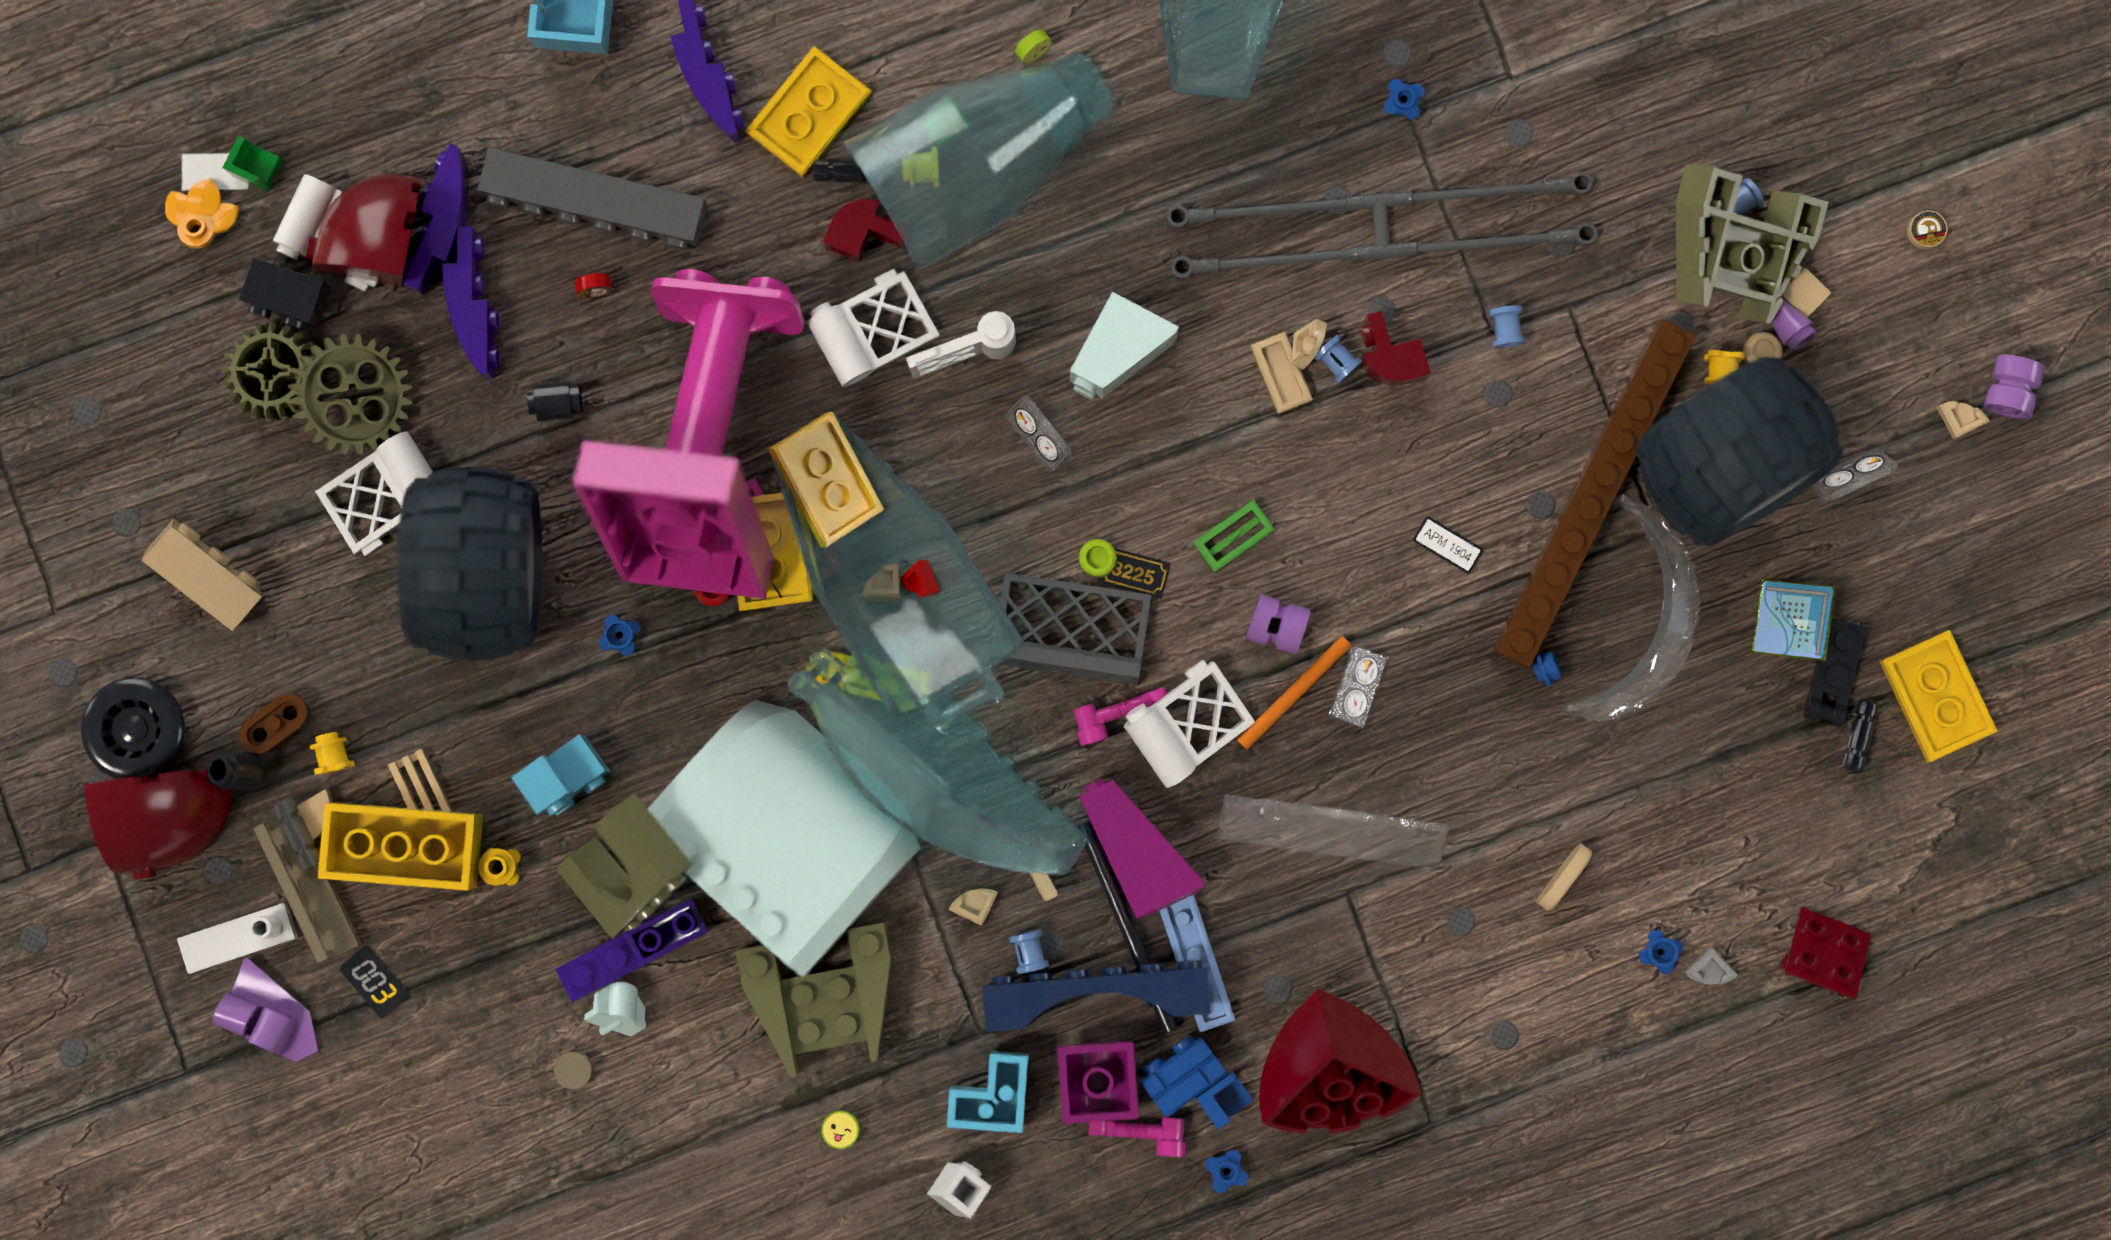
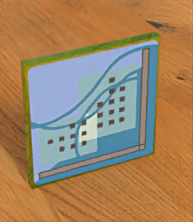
M1762 580L1752 653L1826 661L1836 587Z

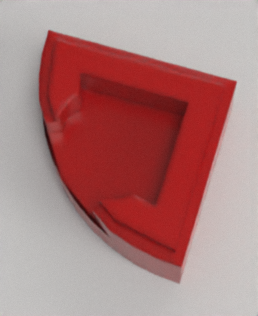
M928 559L916 561L900 577L904 588L908 592L913 591L919 597H932L941 592Z

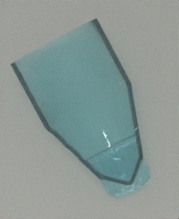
M1071 53L1054 63L939 86L845 141L843 147L847 154L850 152L869 181L902 238L916 270L919 272L1011 218L1019 210L1022 203L1040 186L1043 179L1061 162L1090 128L1109 117L1113 108V98L1110 90L1088 56L1082 53Z

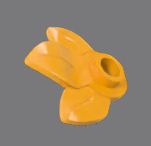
M205 179L196 183L187 195L171 191L165 202L167 219L177 227L178 237L182 243L190 248L200 249L208 246L213 241L215 234L232 228L239 213L237 205L221 204L220 190L212 179ZM201 225L198 232H190L194 226Z

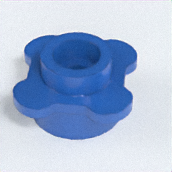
M1400 79L1392 80L1388 85L1390 91L1389 98L1384 103L1385 112L1389 115L1395 114L1401 117L1406 116L1408 119H1415L1420 113L1418 103L1419 99L1424 95L1423 87L1418 83L1408 85L1403 84ZM1406 96L1407 102H1402L1401 97Z
M616 615L608 616L604 621L603 637L599 639L600 647L605 651L610 649L618 650L624 656L633 654L635 651L634 639L636 634L640 632L639 623L635 620L628 622L619 620ZM618 632L623 633V637L621 639H618L616 637V634Z
M1538 651L1536 654L1537 660L1532 662L1534 672L1539 682L1545 681L1547 686L1551 687L1554 685V681L1562 679L1559 664L1553 651L1546 653Z
M1659 930L1651 931L1648 934L1649 942L1646 948L1639 952V960L1645 965H1654L1662 974H1669L1674 969L1673 964L1676 962L1678 954H1681L1683 951V945L1679 940H1671L1664 937L1663 933ZM1660 948L1664 950V954L1662 956L1658 955L1657 951Z
M1229 1150L1226 1155H1221L1217 1158L1212 1156L1207 1159L1205 1167L1212 1174L1214 1180L1212 1187L1216 1192L1224 1193L1228 1187L1236 1184L1243 1186L1248 1181V1174L1242 1170L1240 1164L1241 1155L1238 1151ZM1224 1168L1230 1169L1228 1175L1223 1173Z

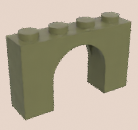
M635 793L608 811L594 827L621 860L628 874L617 864L596 836L571 853L556 869L612 939L621 932L636 929L640 924L646 922L645 920L659 909L658 906L671 897L672 892L686 881L683 874L693 865Z

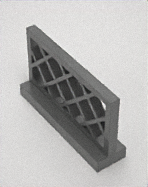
M1005 573L991 652V664L1138 686L1151 595ZM1011 584L1027 586L1034 597L1017 608L1009 597ZM1035 587L1044 588V590L1039 593ZM1053 590L1063 591L1071 602L1054 614L1043 597ZM1072 593H1077V594H1082V595H1080L1079 597L1075 598ZM1089 596H1097L1101 598L1108 608L1091 619L1079 603ZM1108 598L1117 599L1118 601L1112 604ZM1126 601L1142 603L1141 616L1129 625L1116 610ZM1036 602H1039L1050 617L1033 629L1022 612ZM1007 605H1009L1013 612L1006 616ZM1075 607L1087 623L1070 634L1058 618ZM1112 613L1123 629L1107 640L1095 623ZM1016 616L1028 630V633L1018 640L1002 638L1004 625ZM1052 622L1056 624L1065 636L1055 646L1046 645L1037 634ZM1137 625H1139L1138 637L1132 631ZM1088 628H1091L1102 642L1101 645L1092 651L1082 650L1074 640V638ZM1127 633L1136 644L1135 657L1119 656L1111 644ZM1033 637L1037 643L1027 642V640ZM1067 643H1070L1073 648H1066L1063 646H1065ZM1106 648L1110 654L1099 653V652H1101L1102 650H1104V649Z

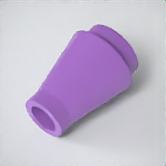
M1781 296L1780 298L1783 300V303L1771 323L1783 346H1789L1792 351H1795L1806 344L1816 334V331L1812 327L1813 322L1787 303Z

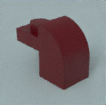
M859 199L839 209L830 223L823 244L827 250L860 262L870 236L905 250L910 234L909 230L904 228L905 222L887 214H885L883 219L879 217L882 210L879 201Z
M1382 310L1367 314L1364 319L1365 325L1360 326L1365 347L1372 348V352L1364 353L1360 358L1363 361L1361 364L1366 373L1377 382L1389 386H1402L1427 379L1431 373L1421 338L1392 346Z

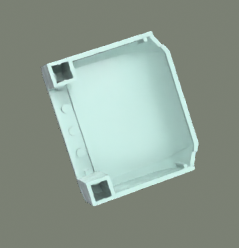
M753 700L738 711L695 755L648 808L693 864L685 874L787 966L802 977L814 969L847 932V929L856 922L921 849L904 807L798 712L758 700Z

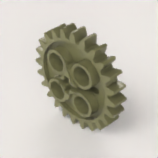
M345 334L339 335L337 346L330 338H325L324 351L318 346L312 345L310 349L314 358L301 356L299 359L306 368L304 370H292V373L300 378L299 383L288 385L289 389L298 392V397L288 400V403L299 405L301 409L292 417L293 419L305 418L306 423L300 431L307 432L313 429L315 433L311 442L318 443L325 438V450L331 451L336 443L339 444L340 454H347L350 445H352L356 454H362L364 443H366L371 451H375L377 449L376 439L378 438L385 442L389 439L388 430L396 433L401 431L395 422L396 419H408L409 417L400 410L401 405L412 404L411 400L402 397V392L412 389V385L401 384L400 379L408 374V371H396L394 367L399 363L400 358L395 357L388 360L386 358L389 352L388 346H384L376 351V339L374 338L369 339L365 346L362 345V338L359 334L354 335L351 344H349ZM364 363L369 364L375 372L374 379L370 384L363 383L358 377V370ZM326 368L333 369L338 376V382L332 389L326 388L320 380L321 373ZM348 384H350L351 390L377 387L383 389V393L380 395L353 398L352 405L350 399L320 402L317 399L321 394L348 391ZM369 400L375 401L380 408V414L374 421L368 420L363 413V407ZM331 405L338 406L343 412V419L337 426L331 425L326 418V411Z

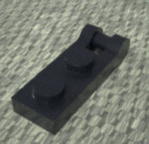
M1832 617L1829 618L1823 657L1817 658L1804 708V718L1814 721L1817 718L1828 720L1829 725L1839 728L1843 726L1867 627ZM1823 694L1834 696L1832 706L1822 704Z

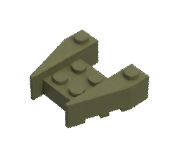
M1686 164L1676 199V301L1708 307L1712 291L1715 289L1743 297L1738 319L1771 324L1783 303L1780 297L1791 279L1797 278L1803 268L1799 264L1808 249L1813 250L1819 240L1829 202L1801 193L1772 190L1765 219L1762 222L1733 213L1742 175L1716 167Z
M887 921L847 929L853 966L811 973L804 977L795 976L783 979L780 958L764 944L735 951L742 989L790 1077H796L800 1074L797 1056L800 1053L867 1041L871 1062L879 1059L893 963Z

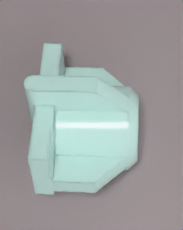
M615 981L594 994L593 1009L585 1014L584 1021L600 1026L599 1032L601 1035H606L613 1030L633 1036L646 1028L645 1006L638 997V990L633 984L625 981Z

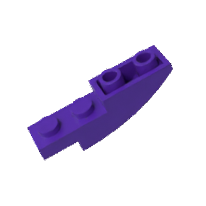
M678 0L685 33L672 35L671 40L682 73L696 100L710 120L733 143L740 142L739 130L745 129L740 107L734 108L731 95L737 94L734 76L732 72L726 73L722 62L709 65L710 62L715 61L711 41H704L701 27L707 26L703 4L696 5L695 0Z
M451 143L447 151H442L436 160L434 170L437 173L432 184H427L421 193L419 204L422 206L420 211L432 220L430 224L426 223L422 227L418 236V244H420L415 257L408 259L403 270V277L405 278L403 284L421 295H425L439 262L442 264L455 263L457 258V227H466L469 201L467 166L464 153Z
M472 226L457 227V263L442 264L446 303L452 325L467 357L479 374L486 379H494V369H499L500 365L499 348L494 347V332H499L500 318L498 310H494V306L488 300H479V296H484L485 293L484 275L479 274V259H484L485 257L484 238L479 237V233Z
M691 898L640 924L636 929H631L555 968V971L572 1003L708 933V930Z

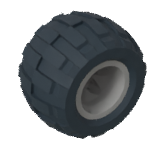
M1764 357L1724 376L1660 419L1642 435L1636 448V455L1641 461L1639 470L1646 490L1663 517L1682 535H1690L1696 545L1712 546L1756 523L1821 480L1839 464L1843 449L1837 441L1840 433L1832 412L1815 386L1796 368H1788L1782 358Z
M453 467L431 472L428 478H415L405 490L398 532V600L403 633L413 648L427 649L431 655L452 660H491L512 655L515 649H528L535 641L539 627L542 594V526L538 492L528 479H515L512 473L488 467Z

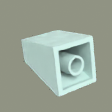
M1112 292L1070 370V382L1075 385L1073 390L1089 399H1093L1094 395L1103 399L1170 348L1176 340L1179 327Z

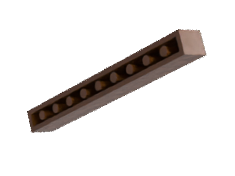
M1664 319L1654 326L1490 652L1491 654L1523 670L1530 668L1636 457L1638 442L1642 435L1650 429L1696 335Z

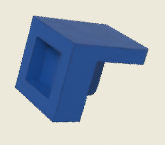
M1229 1070L1227 1075L1196 1097L1218 1130L1230 1122L1229 1118L1252 1101L1251 1096L1232 1070Z

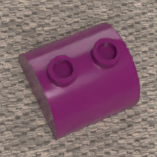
M1098 1041L1058 1046L1063 1124L1139 1119L1133 1041Z

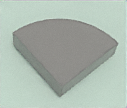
M1712 947L1708 948L1683 971L1693 981L1706 985L1727 983L1738 976Z

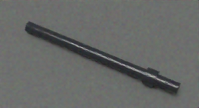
M1091 821L1077 826V829L1137 971L1140 972V965L1150 964L1149 958ZM1147 1002L1149 1008L1153 1007L1164 1034L1178 1029L1172 1015L1160 1007Z

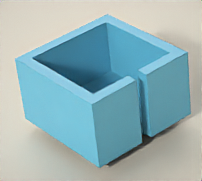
M534 0L536 4L530 5L527 37L535 48L608 54L613 0Z

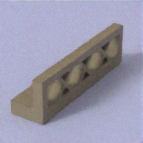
M278 819L272 823H262L254 827V832L317 963L328 962L361 946L362 943L330 879H318L319 865L308 870H304L297 859L299 853L294 852L282 828L283 820Z

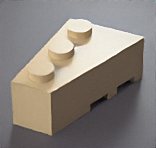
M173 518L145 551L141 561L233 631L262 597V592L258 589L260 582L244 570L241 573L236 571L228 564L231 560L215 547L210 549L200 540L201 536L185 523L181 524Z

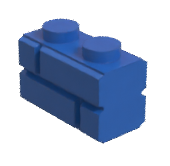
M1190 1034L1185 1036L1172 1046V1049L1175 1051L1173 1055L1164 1061L1158 1056L1141 1069L1145 1074L1139 1079L1141 1084L1166 1118L1227 1075L1223 1066L1200 1035L1195 1039Z

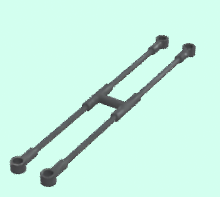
M1578 172L1572 178L1543 180V183L1412 193V191L1346 196L1345 199L1241 208L1214 210V207L1186 209L1181 205H1175L1168 210L1166 219L1168 225L1173 229H1182L1186 224L1214 222L1218 218L1346 208V210L1372 209L1376 245L1350 247V250L1218 260V258L1190 260L1186 256H1179L1172 262L1171 273L1176 279L1185 280L1192 274L1219 272V269L1351 259V261L1417 256V253L1547 242L1549 245L1576 243L1581 247H1587L1597 238V229L1593 224L1586 222L1580 224L1577 228L1549 230L1545 234L1417 244L1416 242L1390 244L1387 207L1413 205V202L1543 192L1544 194L1571 192L1575 196H1583L1589 192L1593 181L1586 172ZM1575 179H1583L1586 182V189L1580 190L1576 188L1574 184ZM1181 212L1185 217L1184 221L1180 223L1173 222L1171 219L1172 213ZM1587 229L1591 233V239L1588 241L1581 239L1579 231ZM1180 262L1186 263L1189 267L1188 272L1185 274L1178 273L1175 269L1176 264Z

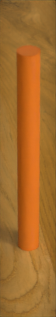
M1341 636L1237 739L1238 743L1248 750L1352 647L1349 641Z

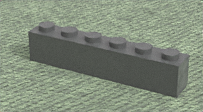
M489 147L478 186V191L484 198H487L486 203L492 206L507 209L509 204L522 206L524 213L533 216L544 217L545 212L558 215V220L564 223L579 225L580 220L594 223V229L605 233L615 234L616 229L630 232L629 237L644 242H651L652 237L666 240V246L683 251L687 250V246L698 248L708 208L705 199Z

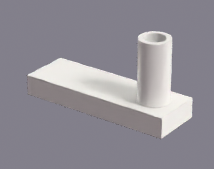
M282 903L177 938L187 973L191 974L297 939L298 935L288 903Z

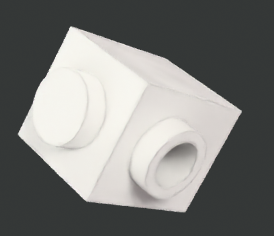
M964 1161L962 1164L947 1163L927 1195L955 1216L971 1218L992 1186L980 1178L982 1173L969 1163Z

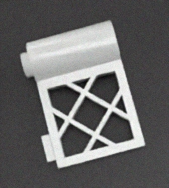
M304 174L273 239V242L279 245L276 251L294 260H297L299 255L306 257L309 237H318L325 213L342 191L317 178ZM349 276L344 281L365 292L368 286L376 289L378 282Z
M892 269L875 278L876 286L840 305L831 307L830 303L827 302L810 312L812 318L807 321V324L843 388L861 381L875 370L939 338L937 329L904 271L897 275L896 271ZM898 284H901L908 296L904 309L883 303L886 291ZM881 294L880 301L871 299ZM910 302L912 303L916 312L908 310ZM862 303L877 307L872 326L858 322L850 309ZM881 309L902 315L897 333L876 327ZM906 316L922 321L928 333L917 339L901 335ZM862 330L870 332L868 340ZM874 333L895 339L892 352L879 359L871 347ZM899 341L907 343L897 349Z
M998 311L989 312L979 321L976 332L907 357L913 379L982 353L996 360L1008 357L1016 345L1014 323L1005 313Z
M406 431L383 442L375 452L315 492L352 552L358 554L362 551L364 556H368L384 545L382 537L399 527L400 514L393 519L380 517L384 496L396 498L401 506L405 490L415 478H428V475L433 471L410 434ZM373 464L376 465L381 474L378 490L361 486L364 470ZM355 477L354 484L346 483ZM387 485L389 486L392 493L386 492ZM340 486L353 488L348 510L338 508L329 495ZM360 490L377 494L373 515L356 512ZM341 513L347 514L346 521ZM355 516L372 520L369 535L359 542L352 532ZM379 521L386 523L380 528H378Z
M1201 660L1185 672L1188 678L1186 681L1149 707L1141 704L1126 715L1128 721L1125 723L1124 728L1166 788L1174 786L1187 778L1195 770L1196 766L1255 723L1215 662L1206 664L1204 660ZM1210 674L1218 684L1216 700L1198 697L1200 681ZM1192 688L1191 696L1183 695ZM1224 694L1226 695L1230 703L1223 702ZM1177 698L1190 700L1186 722L1174 720L1166 709ZM1197 701L1215 704L1211 726L1193 723ZM1222 705L1234 707L1242 719L1231 729L1218 727ZM1178 725L1186 726L1184 734ZM1192 727L1210 730L1208 746L1199 753H1196L1190 744ZM1217 731L1224 732L1223 735L1216 739Z

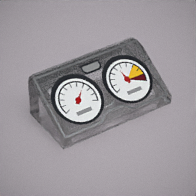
M1028 395L1022 396L1009 410L1006 418L1047 470L1052 472L1071 457L1072 449Z
M1872 449L1835 467L1830 473L1816 482L1814 487L1822 503L1825 502L1826 504L1896 471L1898 465L1881 450Z
M1353 645L1328 716L1364 728L1387 658Z

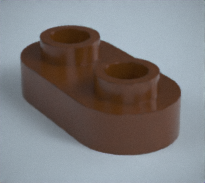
M284 694L277 697L242 724L239 732L242 746L252 753L264 754L272 751L308 723L310 707L306 700L298 695ZM291 706L297 709V716L293 720H289L286 715L288 708ZM261 728L267 732V738L263 742H259L256 737L257 731Z

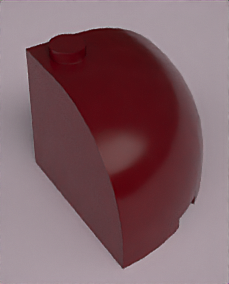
M382 174L360 180L345 189L333 201L325 213L318 237H309L306 258L312 259V269L401 287L422 179L400 174Z
M203 769L199 773L197 771L160 773L157 774L158 777H128L83 784L88 818L101 857L111 871L116 874L132 873L133 880L156 877L155 870L178 866L203 853L215 841L225 825L231 805V789H220L212 784L208 779L207 769Z
M1317 989L1286 1021L1270 1048L1260 1081L1259 1107L1262 1124L1301 1134H1306L1307 1128H1329V1133H1337L1361 1128V1121L1380 1114L1383 1119L1393 1115L1421 1095L1417 1076L1407 1056L1380 1024L1354 1005Z

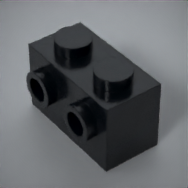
M253 258L239 300L249 306L248 312L253 315L270 319L272 313L284 317L283 324L304 331L306 325L315 328L319 327L332 286L323 280Z

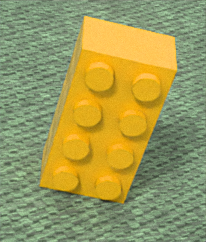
M337 802L324 803L318 879L455 890L477 889L483 814Z

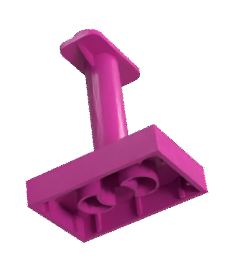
M693 269L680 270L676 273L675 278L655 279L651 287L653 299L661 316L670 321L688 323L694 327L665 451L584 441L573 484L622 582L766 599L775 559L738 460L723 458L722 455L750 334L758 331L788 335L800 334L804 326V317L797 297L791 294V290L786 284L778 280L756 277L750 279L747 286L718 283L716 278L703 271Z

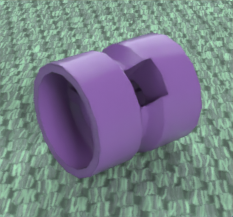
M2015 355L1997 356L1992 373V378L1997 384L1991 385V388L1988 389L1983 405L1984 408L2006 417L2017 419L2032 418L2037 397L2032 391L2041 387L2046 367L2035 360Z
M1260 594L1246 640L1262 645H1267L1271 641L1274 642L1277 650L1296 655L1307 626L1310 609L1292 603L1287 607H1283L1281 600ZM1272 617L1281 619L1278 630L1269 628Z

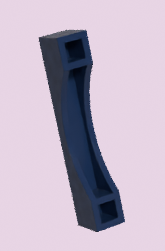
M1200 960L1178 961V968L1163 970V963H1150L1140 965V972L1126 973V966L1103 968L1104 975L1089 976L1088 969L1066 971V978L1052 979L1051 972L1029 974V981L1015 982L1014 975L992 977V984L982 986L986 1032L1024 1029L1055 1004L1074 996L1095 992L1120 993L1138 997L1160 1007L1173 1017L1211 1014L1214 1012L1210 966H1201Z

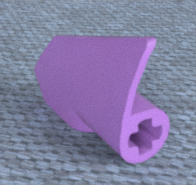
M244 958L231 993H226L220 1000L214 1012L212 1023L249 1039L248 1042L295 1062H299L318 1052L319 1047L310 1011L250 959Z

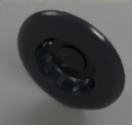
M140 677L118 679L101 688L86 706L81 722V739L86 754L99 770L115 779L149 776L150 778L161 773L178 755L185 733L183 713L175 697L159 683ZM133 701L135 707L129 708L127 703ZM144 703L149 705V710L144 708ZM117 708H120L121 712L115 716L113 713ZM109 721H112V730L108 731ZM110 737L114 738L116 742L115 745L111 744L109 739ZM122 748L127 750L124 756L119 753ZM142 751L141 757L136 758V753Z

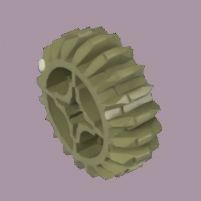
M271 322L267 331L264 325L256 324L255 336L246 329L242 330V336L245 341L243 343L235 339L231 341L232 346L237 349L235 354L233 355L230 352L224 353V358L232 363L231 366L221 368L223 374L231 376L222 384L226 389H234L228 398L234 403L240 401L239 411L247 413L251 410V417L259 420L264 415L266 421L270 423L275 421L278 413L282 420L287 421L290 418L289 409L294 413L301 409L299 405L288 403V400L298 397V392L291 390L288 394L281 397L283 387L292 381L299 383L300 378L296 377L292 370H304L306 368L299 358L306 356L313 359L314 356L311 355L310 347L315 344L312 342L305 343L307 335L301 331L294 334V328L289 325H285L281 330L278 323ZM281 344L289 346L294 351L299 367H292L284 363V354L280 352ZM263 348L260 360L255 363H249L253 355ZM272 365L284 371L278 372L277 376L273 375L274 379L261 374L267 373L269 368L273 370ZM246 377H252L261 382V391L265 393L264 401L254 397L249 390Z

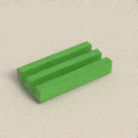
M1252 500L1194 541L1193 544L1202 554L1201 556L1204 560L1207 561L1211 570L1216 573L1271 534L1275 529L1256 502ZM1252 511L1256 517L1208 550L1204 545ZM1259 523L1262 524L1264 529L1216 562L1213 557L1215 554Z

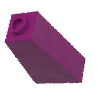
M1099 779L1083 788L1085 793L1079 796L1081 803L1137 921L1205 890V885L1197 873L1113 780L1105 783L1104 779Z

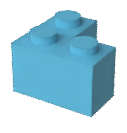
M579 734L551 755L540 756L511 778L537 815L553 816L556 814V816H559L576 804L573 798L585 790L588 795L604 785L606 781L603 777L611 771L587 737Z
M991 1050L988 1088L951 1085L949 1089L947 1128L1022 1133L1028 1053Z

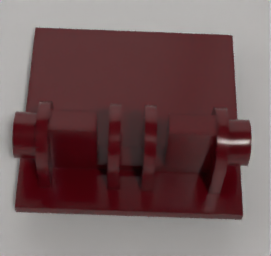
M1800 907L1789 955L1783 956L1780 969L1785 970V975H1793L1805 980L1808 984H1816L1818 988H1826L1838 993L1841 997L1846 996L1855 1000L1858 994L1871 934L1807 908Z

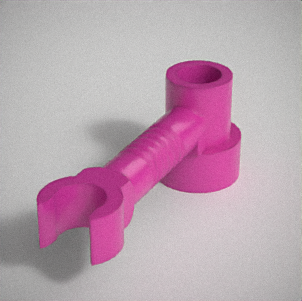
M1165 687L1096 710L1094 703L1074 709L1073 713L1079 728V732L1076 733L1081 747L1109 738L1105 723L1125 717L1132 709L1141 704H1145L1146 707L1152 706L1167 695Z
M1162 1117V1125H1142L1141 1123L1131 1124L1115 1121L1089 1122L1088 1135L1157 1140L1156 1155L1186 1157L1187 1142H1183L1184 1119Z

